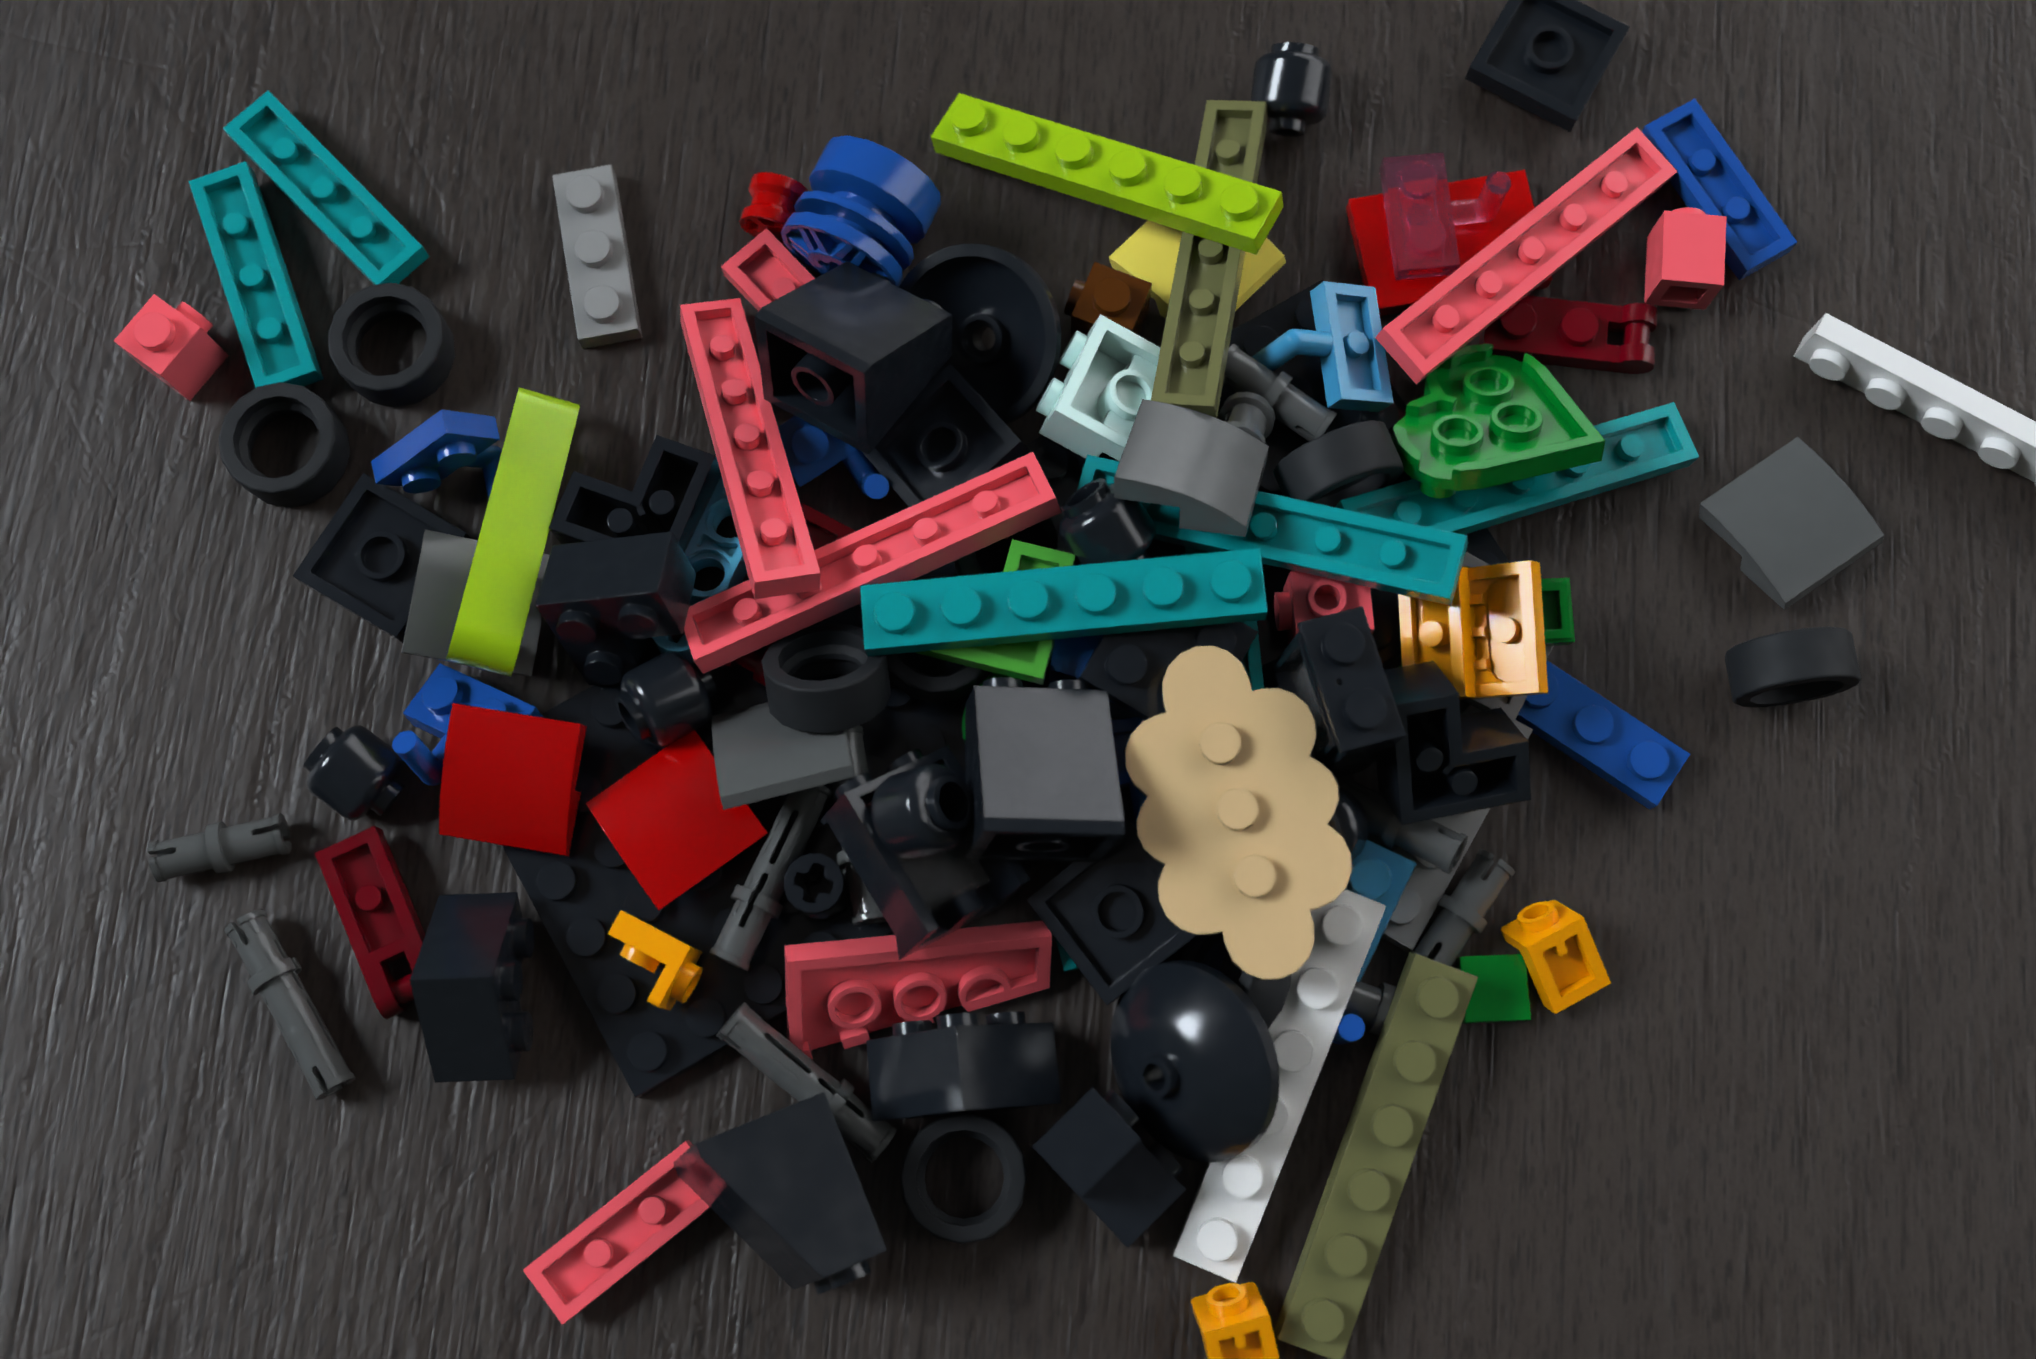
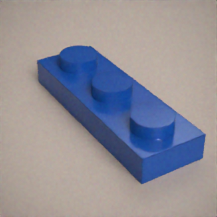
M1695 98L1644 126L1641 132L1678 171L1669 182L1686 206L1701 209L1707 215L1727 216L1725 261L1739 281L1788 254L1798 243Z
M1546 660L1548 694L1528 695L1515 720L1532 728V733L1649 810L1656 807L1690 756V753Z

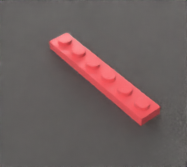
M1638 127L1635 128L1387 324L1375 339L1417 385L1664 186L1678 171Z
M735 298L680 305L681 326L754 600L820 590L821 572L771 403L764 399L760 364L741 299Z
M1034 452L814 550L821 572L820 590L754 600L750 581L747 580L689 606L683 631L694 662L700 671L705 674L860 604V585L911 581L1062 513L1057 498Z

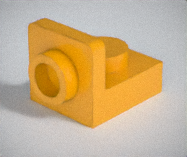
M1541 901L1528 905L1518 913L1517 919L1501 927L1500 930L1505 941L1521 952L1543 1006L1554 1014L1611 984L1584 917L1559 901Z
M620 910L608 932L612 937L625 943L619 955L653 973L656 972L660 962L666 965L647 1002L669 1011L674 1006L676 1000L682 1004L685 1003L694 991L702 974L703 968L696 965L702 951Z
M1254 1282L1221 1284L1211 1289L1207 1294L1191 1299L1193 1313L1201 1331L1207 1359H1280L1269 1312Z

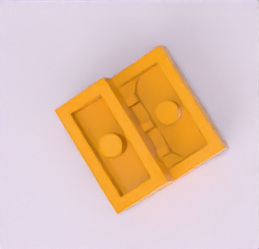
M1528 560L1469 568L1462 566L1452 606L1398 594L1402 666L1434 661L1459 692V700L1548 694L1539 562Z

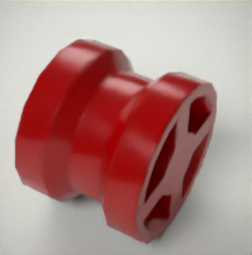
M772 172L754 174L748 189L752 201L742 211L739 221L740 226L754 237L767 228L784 244L781 230L787 219L795 212L794 205L803 192L809 190L795 179Z

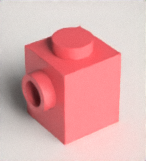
M1692 207L1678 208L1662 213L1647 236L1644 303L1705 310L1724 286L1727 216L1707 215L1703 210Z
M155 294L114 340L119 347L144 369L188 401L192 400L229 356L207 334L213 324L183 301L174 309Z
M1290 571L1283 587V592H1275L1274 595L1277 631L1287 630L1289 644L1299 632L1297 626L1299 622L1363 606L1371 633H1373L1375 628L1370 587L1298 571Z

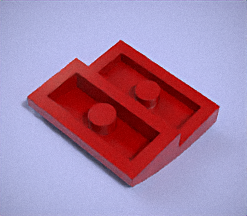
M452 703L441 778L439 835L569 856L581 792L575 791L587 726Z
M696 730L668 745L586 803L658 911L768 834L748 804L723 809L714 756Z

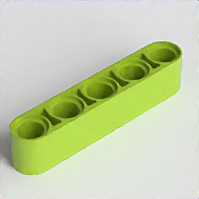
M519 387L446 661L509 677L512 676L580 404Z

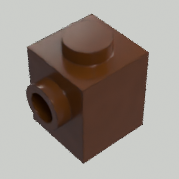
M1094 262L1086 282L1076 279L1065 305L1064 314L1071 316V338L1076 330L1086 335L1100 314L1139 335L1149 313L1152 283Z

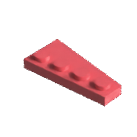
M1043 921L960 928L899 960L895 935L784 945L787 1039L813 1059L811 1050L842 1042L844 1050L865 1044L866 1040H870L869 1033L891 1027L895 1023L931 1020L934 1023L933 1018L941 1011L961 1005L966 1011L971 1012L1050 988L1051 931Z

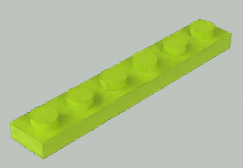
M961 93L957 95L931 135L935 153L1257 255L1283 209L1282 191Z

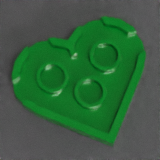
M1492 344L1466 345L1430 373L1425 380L1424 397L1407 404L1406 415L1394 424L1392 441L1403 463L1404 472L1411 478L1419 481V489L1423 494L1437 499L1448 498L1457 491L1484 489L1602 461L1606 440L1543 364L1527 353L1524 354L1523 362L1507 356L1492 355Z

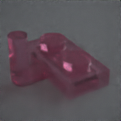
M1444 152L1383 158L1380 166V176L1395 280L1446 276L1456 271L1460 266L1454 225L1492 221L1497 216L1510 189L1511 180L1509 176L1501 171L1492 172L1488 175L1477 199L1451 201Z

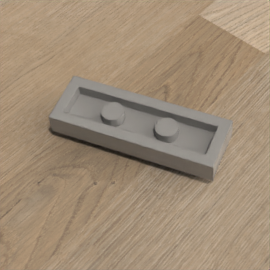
M612 165L552 175L579 343L583 349L642 338L617 179Z

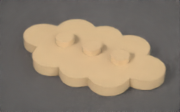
M1215 646L1193 647L1180 653L1167 668L1162 682L1163 703L1166 713L1158 714L1143 721L1131 734L1125 749L1126 770L1131 781L1147 797L1137 818V835L1144 850L1153 859L1164 865L1158 882L1159 902L1166 917L1180 930L1194 935L1222 933L1225 946L1232 961L1243 972L1261 980L1282 979L1297 972L1310 956L1315 942L1314 923L1310 911L1317 910L1334 902L1347 887L1352 872L1351 853L1344 838L1328 825L1339 801L1338 784L1329 769L1321 762L1310 757L1316 740L1315 719L1305 702L1294 693L1280 688L1252 691L1249 677L1242 663L1229 651Z

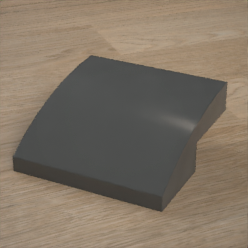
M1142 399L1114 476V498L1180 507L1179 528L1246 537L1268 459L1269 446L1251 434L1213 416L1181 406Z
M1796 437L1700 503L1699 518L1742 556L1740 570L1784 610L1877 547L1884 539L1883 532L1857 496L1836 472L1799 437Z
M425 530L401 653L446 661L478 540ZM543 553L512 674L532 676L542 615L535 604L550 556L549 554Z
M768 702L712 716L714 760L719 794L724 810L855 777L853 756L846 730L830 733L800 732L782 725L770 714Z

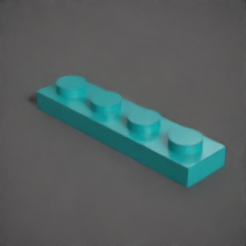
M269 90L223 127V130L231 140L373 285L392 282L399 284L430 257L424 247Z
M244 161L190 180V188L255 387L279 382L307 386L323 380L255 172Z

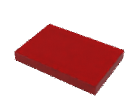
M1525 169L1348 200L1346 212L1364 286L1376 288L1380 316L1403 313L1535 208ZM1552 276L1535 290L1548 288L1553 280Z

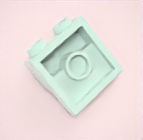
M1101 314L1086 335L1076 330L1059 361V364L1069 369L1064 381L1062 382L1054 377L1037 406L1036 411L1046 416L1039 434L1085 459L1087 455L1099 457L1103 452L1120 461L1142 399L1151 400L1161 348Z

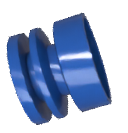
M848 135L832 137L826 144L809 177L813 191L802 193L794 205L795 212L787 219L781 230L783 243L796 258L820 275L848 261L870 273L882 275L891 284L899 287L903 280L902 271L908 268L914 259L911 243H918L925 237L941 205L940 192L923 171L893 150L858 137Z

